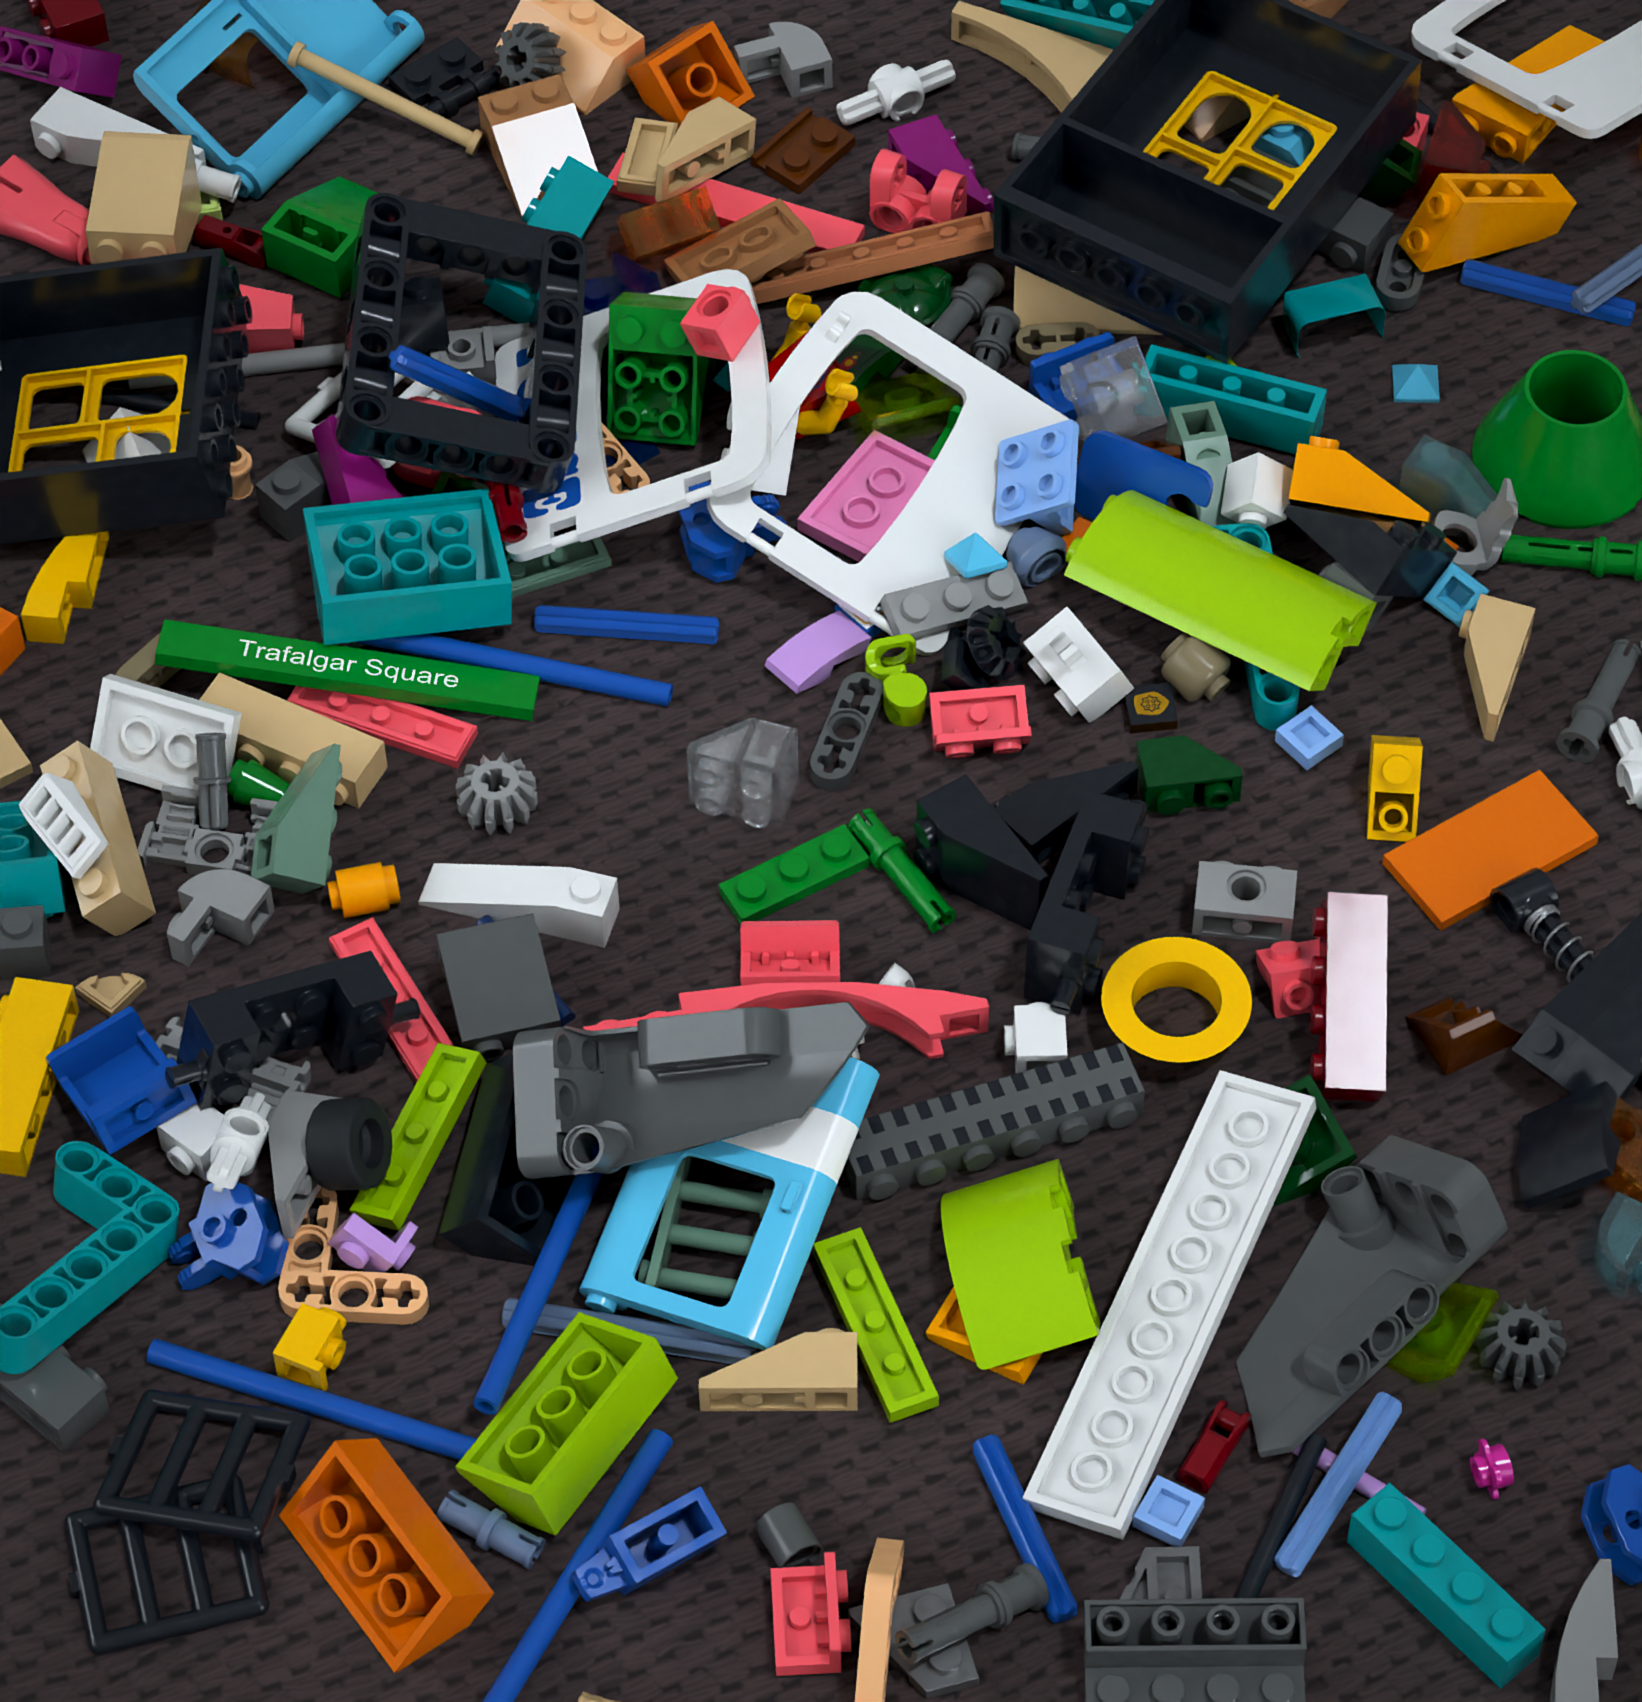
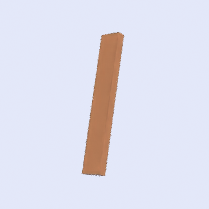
M986 211L806 254L796 261L783 263L766 272L763 278L750 284L753 288L756 303L761 304L790 297L795 293L803 294L994 248V226L990 212Z

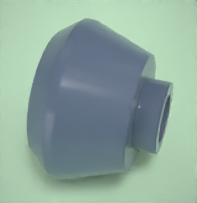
M1025 527L1015 532L1010 538L1006 557L1008 562H1012L1014 572L1017 574L1021 586L1035 587L1037 586L1036 583L1045 581L1059 573L1066 562L1067 545L1062 537L1045 529Z

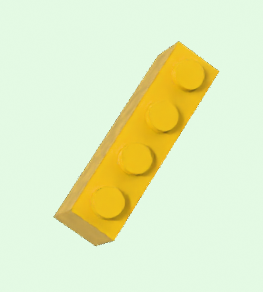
M15 977L10 994L3 995L0 1001L1 1174L27 1176L57 1082L46 1060V1056L70 1041L79 1013L73 985Z

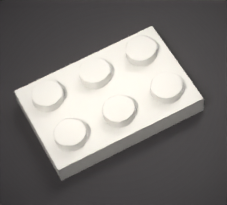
M109 674L102 679L90 749L113 763L115 774L118 778L161 790L163 785L198 790V784L193 783V778L198 777L195 734L226 733L227 776H229L232 769L242 713Z

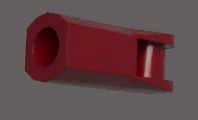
M204 215L195 227L194 241L196 245L207 249L222 248L225 255L233 257L240 262L259 269L265 267L266 259L261 231L242 228L208 215Z
M1222 1399L1217 1403L1201 1435L1177 1473V1478L1180 1482L1204 1494L1208 1493L1229 1456L1244 1436L1252 1418V1414L1244 1412L1241 1415L1227 1408L1228 1402ZM1216 1427L1231 1433L1228 1439L1215 1433Z

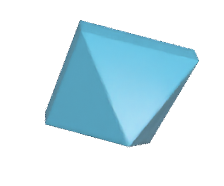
M1392 365L1394 402H1440L1438 365Z
M976 532L944 551V558L966 579L1007 568V560Z
M1451 562L1423 600L1460 627L1466 609L1474 611L1480 593L1487 595L1490 590L1455 563Z

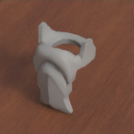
M1504 478L1495 501L1490 502L1486 511H1482L1477 519L1463 513L1444 510L1440 511L1432 522V525L1439 528L1447 536H1456L1461 531L1467 533L1469 543L1474 547V550L1471 552L1457 551L1452 562L1470 576L1476 570L1486 571L1496 564L1501 555L1502 548L1506 546L1511 536L1514 523L1518 519V502L1511 479Z

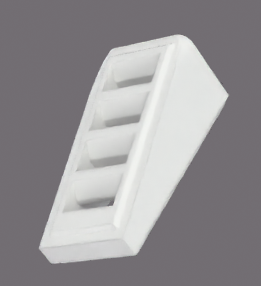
M45 773L19 803V808L26 820L74 878L81 879L109 844L74 783L70 780ZM85 836L86 838L84 839V841L80 844L76 851H74V847L78 844L82 837Z

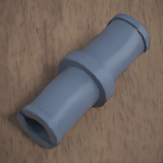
M454 1489L448 1493L449 1498H444L437 1512V1518L440 1522H445L476 1539L475 1545L487 1551L491 1547L522 1564L524 1568L528 1570L534 1565L532 1558L538 1559L545 1547L546 1539L537 1537L506 1520L507 1514L497 1508L490 1511L460 1495Z

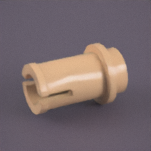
M236 445L237 458L235 462L230 464L233 494L229 498L240 500L249 496L253 490L249 472L252 468V458L244 448Z

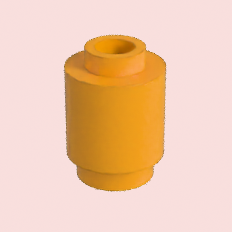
M381 862L335 870L336 880L327 882L332 911L342 909L344 919L390 910L389 905L401 903L394 864L382 866Z

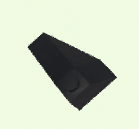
M1642 913L1540 1011L1512 1048L1531 1068L1569 1095L1607 1081L1618 1094L1614 1111L1637 1082L1642 1069V1063L1640 1062L1642 1057Z

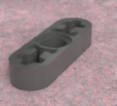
M856 672L850 674L842 681L810 758V776L813 783L823 790L837 791L849 785L883 705V685L880 679L874 678L870 673ZM861 690H867L869 695L863 697L860 711L854 709V695H858ZM850 725L856 727L860 733L855 738L846 740L837 737L834 731L840 726ZM834 751L840 753L839 768H835L832 773L824 772V767L831 765Z

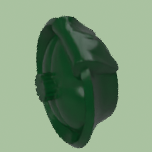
M932 263L862 279L857 292H868L884 299L928 328L941 316L951 302L950 286L953 277L945 270Z

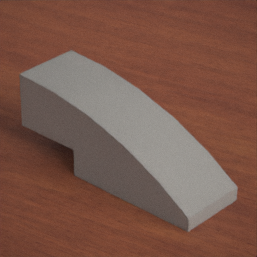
M1600 1559L1585 1580L1570 1610L1555 1661L1550 1702H1599L1598 1679H1613L1618 1661L1611 1559Z

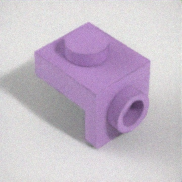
M353 1213L337 1228L328 1244L337 1250V1254L342 1261L353 1268L363 1269L366 1272L385 1273L392 1267L399 1271L416 1248L409 1241L417 1231L418 1226L409 1221L390 1240Z

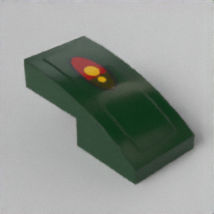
M861 334L841 352L836 360L841 370L854 374V380L850 384L857 387L859 394L874 374L886 380L904 357L872 336Z

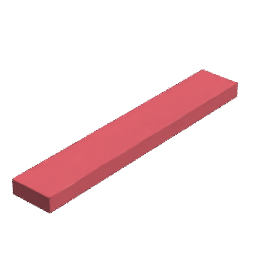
M625 153L621 154L608 176L609 179L614 181L609 193L721 227H726L777 200L770 196L713 179H708L663 204L655 201V196L618 192L617 179ZM783 201L811 231L817 246L805 251L807 253H815L861 242L865 235V225Z

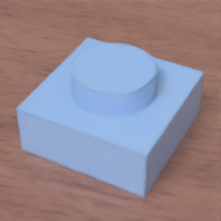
M1312 705L1277 728L1275 734V742L1306 770H1309L1341 748L1344 734Z
M1157 1475L1133 1516L1132 1527L1173 1547H1182L1204 1508L1205 1497Z

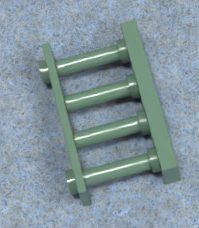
M687 1156L681 1161L666 1197L651 1260H642L638 1282L659 1289L663 1288L731 1299L738 1281L737 1279L667 1268L672 1245L748 1256L757 1232H754L753 1236L679 1225L678 1220L683 1201L760 1213V1219H762L774 1191L775 1183L773 1189L765 1188L763 1193L688 1181L693 1159L702 1158Z

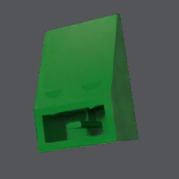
M339 176L286 200L261 229L266 265L341 298L352 284L356 237L367 200L372 195L378 193Z
M623 292L609 304L607 429L616 439L697 445L709 357L696 355L680 325V322L697 298Z

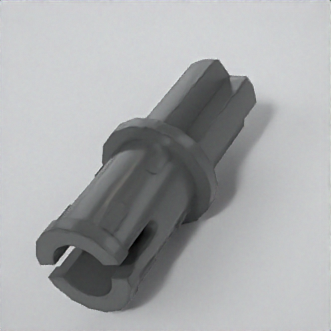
M226 733L195 734L198 777L193 778V783L198 784L200 826L202 829L209 830L224 829L229 824L227 783L232 782V776H227Z

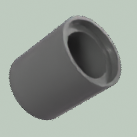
M784 1503L772 1508L756 1523L755 1531L778 1568L795 1567L807 1560L814 1563L823 1552L821 1543L795 1503Z

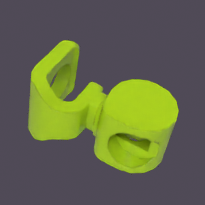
M910 634L874 640L868 645L865 656V672L870 673L874 678L880 679L883 685V708L887 718L895 725L902 727H911L920 723L926 715L927 686L919 676L907 673L905 667L907 663L913 664L916 662V641ZM892 648H906L904 652L897 656H882Z

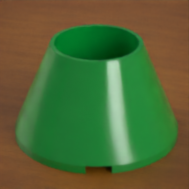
M1563 350L1542 357L1485 414L1479 423L1472 445L1474 470L1482 487L1494 501L1498 496L1504 478L1511 479L1518 502V514L1530 518V522L1538 525L1560 529L1590 528L1612 522L1629 513L1642 498V416L1622 373L1610 361L1591 352Z

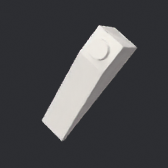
M62 87L30 119L35 146L44 156L51 159L59 157L70 163L97 167L104 131L168 134ZM193 145L195 158L204 160L206 166L204 149Z
M434 863L418 901L419 905L479 919L489 915L494 921L534 913L539 933L603 948L607 944L620 909L616 877L572 867Z

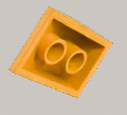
M1310 436L1309 445L1298 443L1288 499L1430 523V512L1346 451L1338 450L1340 443L1338 440Z

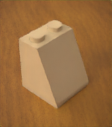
M104 131L86 225L91 264L186 252L202 210L192 135Z

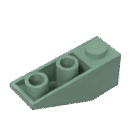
M1215 401L1171 407L1166 440L1180 445L1181 460L1204 469L1213 481L1211 500L1206 508L1194 504L1187 496L1183 495L1191 517L1210 526L1238 524L1221 515L1227 466L1233 462L1228 437Z
M334 743L311 753L255 836L251 877L270 885V887L299 894L325 886L332 868L329 846L331 833L337 822V811L334 808L336 787L342 776V764L339 761L341 745Z

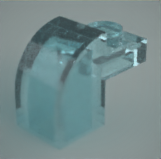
M1617 1191L1600 1221L1593 1251V1263L1597 1276L1603 1285L1621 1299H1623L1631 1284L1639 1287L1642 1293V1203Z

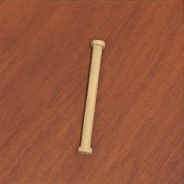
M300 41L294 44L288 56L287 65L293 68L301 66L466 147L465 152L472 156L475 155L483 142L485 132L478 129L474 132L306 50L307 45Z

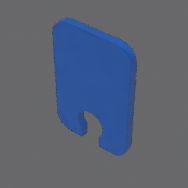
M1099 430L1087 437L1083 444L1076 473L1074 508L1083 516L1095 520L1102 511L1109 496L1112 494L1118 496L1128 490L1137 491L1167 506L1171 495L1183 494L1194 504L1206 508L1211 500L1213 481L1208 472L1198 466L1114 433Z

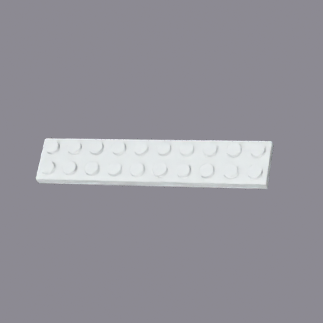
M1219 1071L1101 1326L1099 1335L1095 1339L1022 1497L1031 1505L1033 1511L1121 1540L1124 1539L1316 1110L1315 1097L1225 1071Z

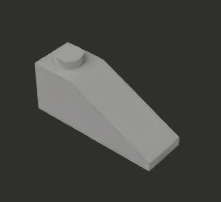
M286 1090L276 1109L270 1110L267 1122L269 1129L267 1138L269 1139L274 1194L282 1233L285 1238H294L321 1189V1186L318 1185L310 1172L306 1158L305 1138L308 1121L313 1110L321 1101L337 1099L338 1097Z

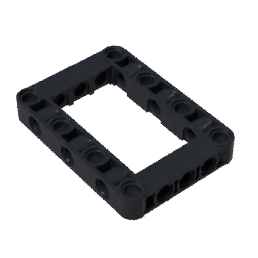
M378 193L368 198L356 237L335 433L339 445L354 455L370 456L531 489L539 493L557 491L563 484L575 450L587 266V248L582 239L575 234L565 231H554L401 198L390 193ZM406 258L440 265V269L449 270V267L484 274V278L493 280V277L526 283L529 288H532V293L536 294V300L529 320L527 358H531V367L524 388L522 423L393 397L395 372L390 369L391 360L388 356L391 350L396 351L398 348Z

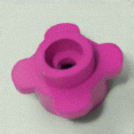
M1479 1439L1477 1441L1478 1452L1474 1454V1457L1470 1458L1471 1473L1479 1488L1487 1487L1492 1500L1499 1499L1498 1489L1513 1485L1514 1483L1512 1464L1502 1444L1489 1446L1486 1439Z

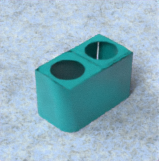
M1365 273L1284 292L1282 319L1286 333L1297 356L1300 358L1297 352L1299 331L1306 324L1366 310L1383 339L1385 310Z

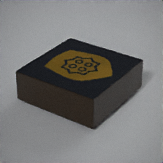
M1170 682L1133 686L1134 689L1123 697L1130 734L1177 729L1178 718Z

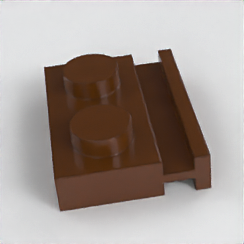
M807 107L751 155V165L766 172V175L800 195L856 146L855 136L823 116L817 118L812 114V109Z

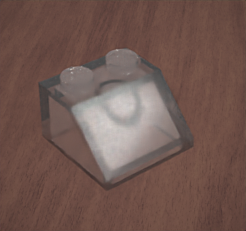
M1136 336L1072 360L1059 367L1062 373L1059 377L1060 387L1065 398L1068 401H1072L1078 416L1075 421L1079 424L1078 435L1083 443L1093 432L1099 430L1108 431L1128 439L1168 423Z

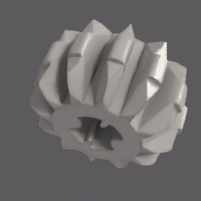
M503 752L497 761H490L486 756L482 755L480 766L466 764L464 777L457 778L458 811L461 813V817H468V823L471 825L472 830L485 823L486 831L491 836L496 830L497 825H503L504 829L511 835L514 828L513 820L527 825L530 818L529 811L536 810L538 803L537 792L535 791L537 788L536 779L532 771H526L521 758L508 763V759Z

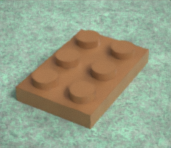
M779 198L664 259L669 273L677 283L723 269L738 270L746 275L750 283H754L763 278L766 272L783 263L798 260L804 255L805 251L817 245L811 231Z

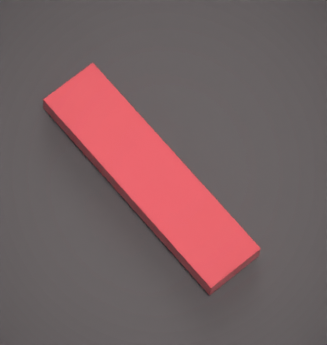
M295 686L287 699L291 703L384 741L386 745L457 769L478 735L476 725L407 702Z
M372 917L329 937V943L338 959L371 950L398 994L396 1003L407 1001L411 998L417 1000L420 1007V1018L395 1024L393 1028H390L387 1036L417 1083L437 1043L454 1045Z

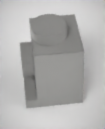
M492 326L483 327V333L449 336L450 344H448V347L430 350L432 358L465 373L470 371L474 377L496 386L497 377Z

